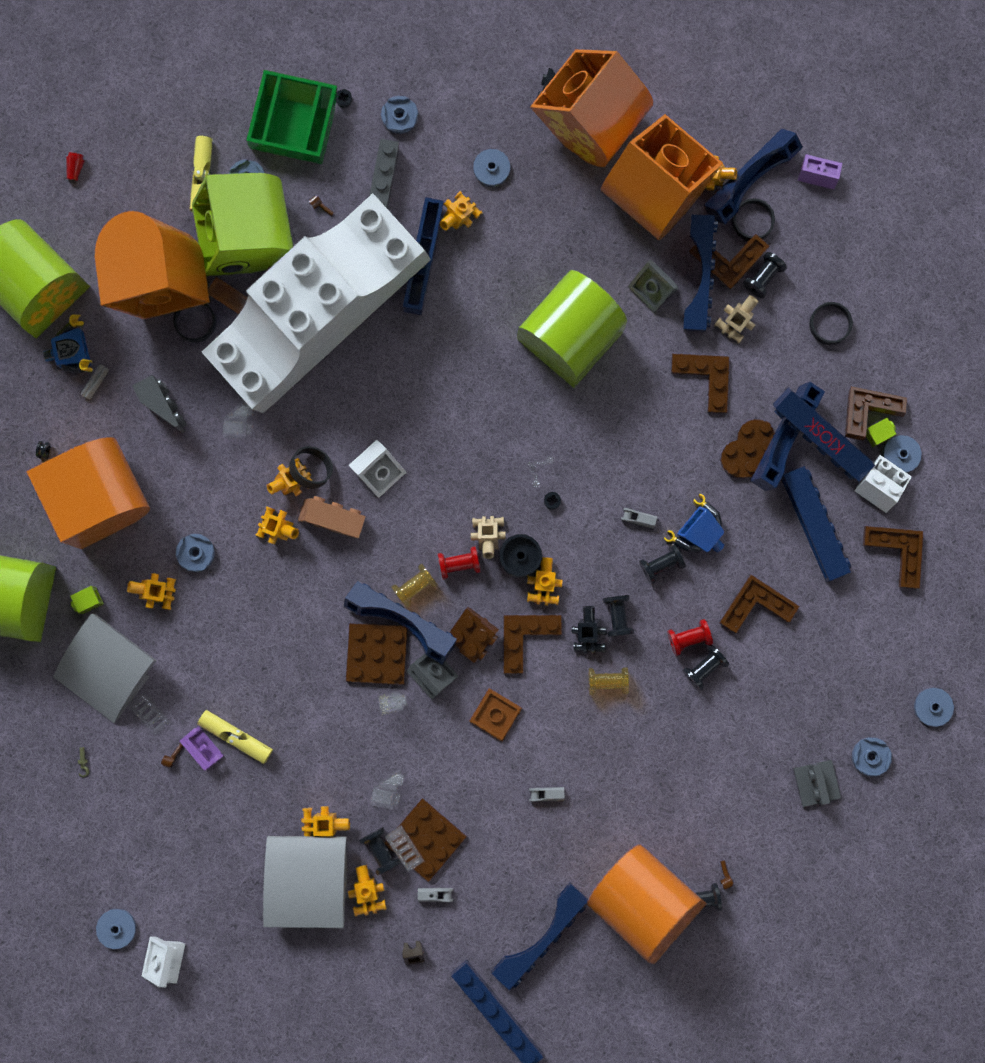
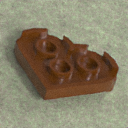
M754 419L747 421L741 426L737 434V440L726 445L721 453L720 462L727 474L735 478L753 477L775 434L771 424L767 421Z

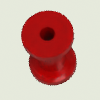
M476 546L471 547V553L444 558L443 553H438L442 579H447L448 573L474 568L476 573H481Z
M705 619L700 620L699 627L678 634L673 630L667 631L675 656H679L683 648L700 642H705L708 646L713 645L712 635Z

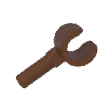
M314 196L309 200L314 209L320 206L330 216L334 214L323 204L318 196Z
M180 743L171 757L164 755L161 764L168 768L172 767V763L175 762V758L184 746Z
M724 860L720 861L725 878L720 880L723 888L727 890L733 886V880L729 876Z

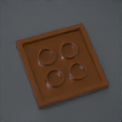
M349 623L346 681L404 684L407 628L404 626Z
M422 798L386 840L385 844L429 882L467 836Z

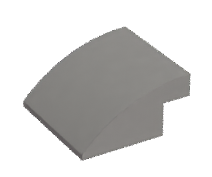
M91 613L67 648L53 677L115 723L150 676L147 673L157 660L98 615Z
M267 836L264 868L263 927L343 928L347 893L346 837Z

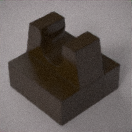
M415 941L416 947L414 949L409 948L408 942L404 943L402 954L405 965L425 962L420 941Z

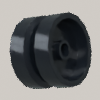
M516 534L509 537L500 549V563L503 570L515 578H526L532 575L538 569L542 560V550L539 543L533 537L526 534ZM524 553V558L519 559L517 554Z

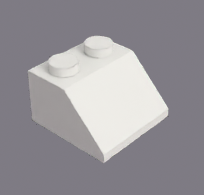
M378 440L372 443L349 464L350 468L378 498L407 473Z

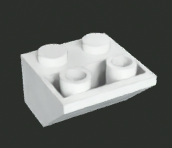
M879 455L874 462L875 466L860 481L855 492L887 513L898 502L912 476Z

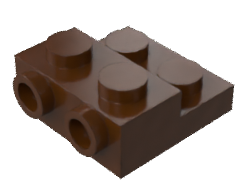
M467 607L449 633L457 639L455 646L460 649L459 652L475 663L477 659L481 661L487 653L485 648L488 644L492 646L497 640L498 636L495 634L499 629Z

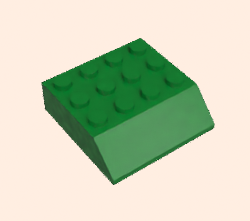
M264 70L246 139L249 148L322 164L335 114L337 86Z

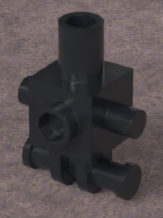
M583 606V619L578 622V626H572V634H578V642L583 643L574 642V652L583 651V653H588V651H591L592 654H596V652L606 653V643L597 644V642L601 639V635H607V627H601V619H595V606Z

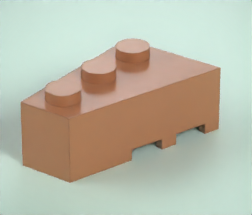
M314 496L313 499H304L298 518L299 522H306L319 528L331 530L332 532L352 538H359L366 517L360 515L361 511L350 508V511L342 509L343 505L332 502V505L324 503L325 499Z

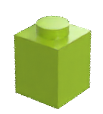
M885 418L867 428L866 437L872 448L895 436L896 427L892 421Z
M89 586L70 596L73 610L80 614H84L104 604L95 586Z

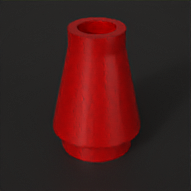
M74 152L68 153V156H66V179L78 181L85 162L83 160L84 155Z

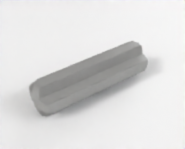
M100 364L82 390L81 395L90 400L109 372V369Z

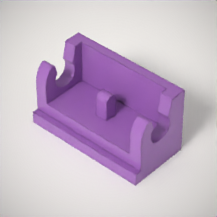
M806 154L801 165L798 181L834 189L840 178L842 163Z
M199 726L180 740L181 744L204 771L208 770L224 756Z

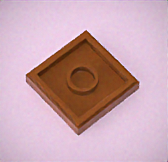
M489 688L469 722L503 741L522 708Z

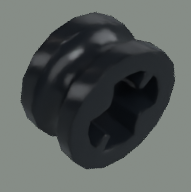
M341 89L337 92L336 103L338 106L347 108L352 104L350 91ZM341 95L349 97L347 98V102H343V100L339 101V99H341Z
M39 441L36 446V457L41 458L43 456L44 459H48L51 444L49 442L44 444L42 441Z
M556 492L547 493L544 497L545 506L548 509L559 507L561 503L560 495ZM556 496L555 500L558 499V503H554L553 506L549 505L550 502H547V498Z

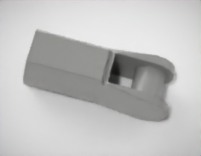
M629 508L623 509L625 512L624 516L621 517L622 521L654 529L657 516ZM632 513L637 514L636 520L631 519Z
M564 787L529 788V791H531L529 801H564L565 799ZM539 791H544L545 798H539Z
M418 888V902H452L451 891H453V888ZM438 892H444V898H438Z

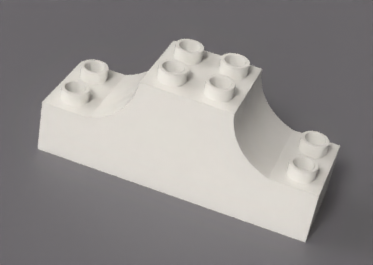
M372 193L349 216L329 231L316 237H304L259 278L247 290V302L237 318L202 353L251 409L264 413L431 259L418 242Z

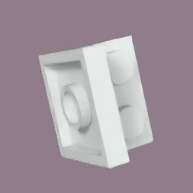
M150 936L142 977L158 987H166L167 983H177L185 943L164 941L158 937Z

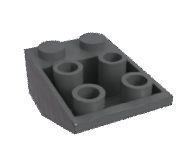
M151 375L132 385L144 406L180 432H186L184 428L186 422L178 412L172 413L178 407L175 401L167 395L169 389L160 378L157 379Z

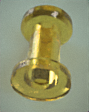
M422 563L418 566L420 572L401 587L397 585L391 586L407 608L411 604V598L430 584L432 587L438 585Z
M623 667L621 673L595 674L593 668H588L589 695H594L595 689H621L623 694H629L628 668Z

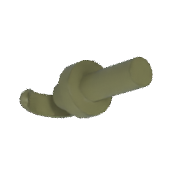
M80 747V760H78V764H80V768L86 770V774L81 775L79 773V776L86 777L89 774V768L85 766L88 760L85 759L84 747Z

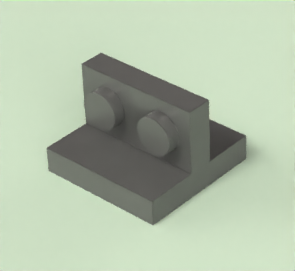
M652 260L645 264L628 286L654 313L679 289L678 285Z
M426 654L413 662L407 670L409 675L432 700L458 677L446 661L442 665L426 656Z
M832 760L793 768L802 807L814 804L825 805L829 804L832 800L841 799Z

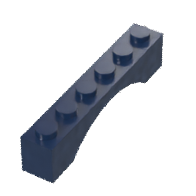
M785 129L778 131L737 172L736 179H730L704 204L708 214L715 215L714 220L726 224L738 212L743 196L756 180L772 168L791 160L803 148L797 134Z
M691 215L690 238L695 243L700 254L702 280L696 296L685 309L683 331L706 332V327L710 328L711 316H707L708 309H712V297H709V290H713L714 278H710V273L715 269V259H712V252H716L717 241L713 240V233H717L718 221H714L715 215Z
M810 381L799 386L796 394L814 410L818 407L825 393L824 390ZM786 417L781 420L750 481L764 491L777 487L785 472L789 451L800 432L799 429L796 432L788 424L790 421Z
M357 581L345 597L344 607L358 616L387 618L410 630L422 645L426 656L442 665L455 647L457 639L451 633L437 628L434 623L425 621L417 613L410 612L400 603L389 600L386 595L377 593L367 584Z
M570 882L557 896L555 915L544 936L528 949L504 956L492 969L491 974L508 990L512 987L516 988L523 980L521 976L525 972L529 973L536 964L534 962L538 957L543 958L549 951L547 947L552 942L556 943L562 936L560 932L565 927L569 928L574 923V916L578 912L582 913L588 907L587 902L589 899Z

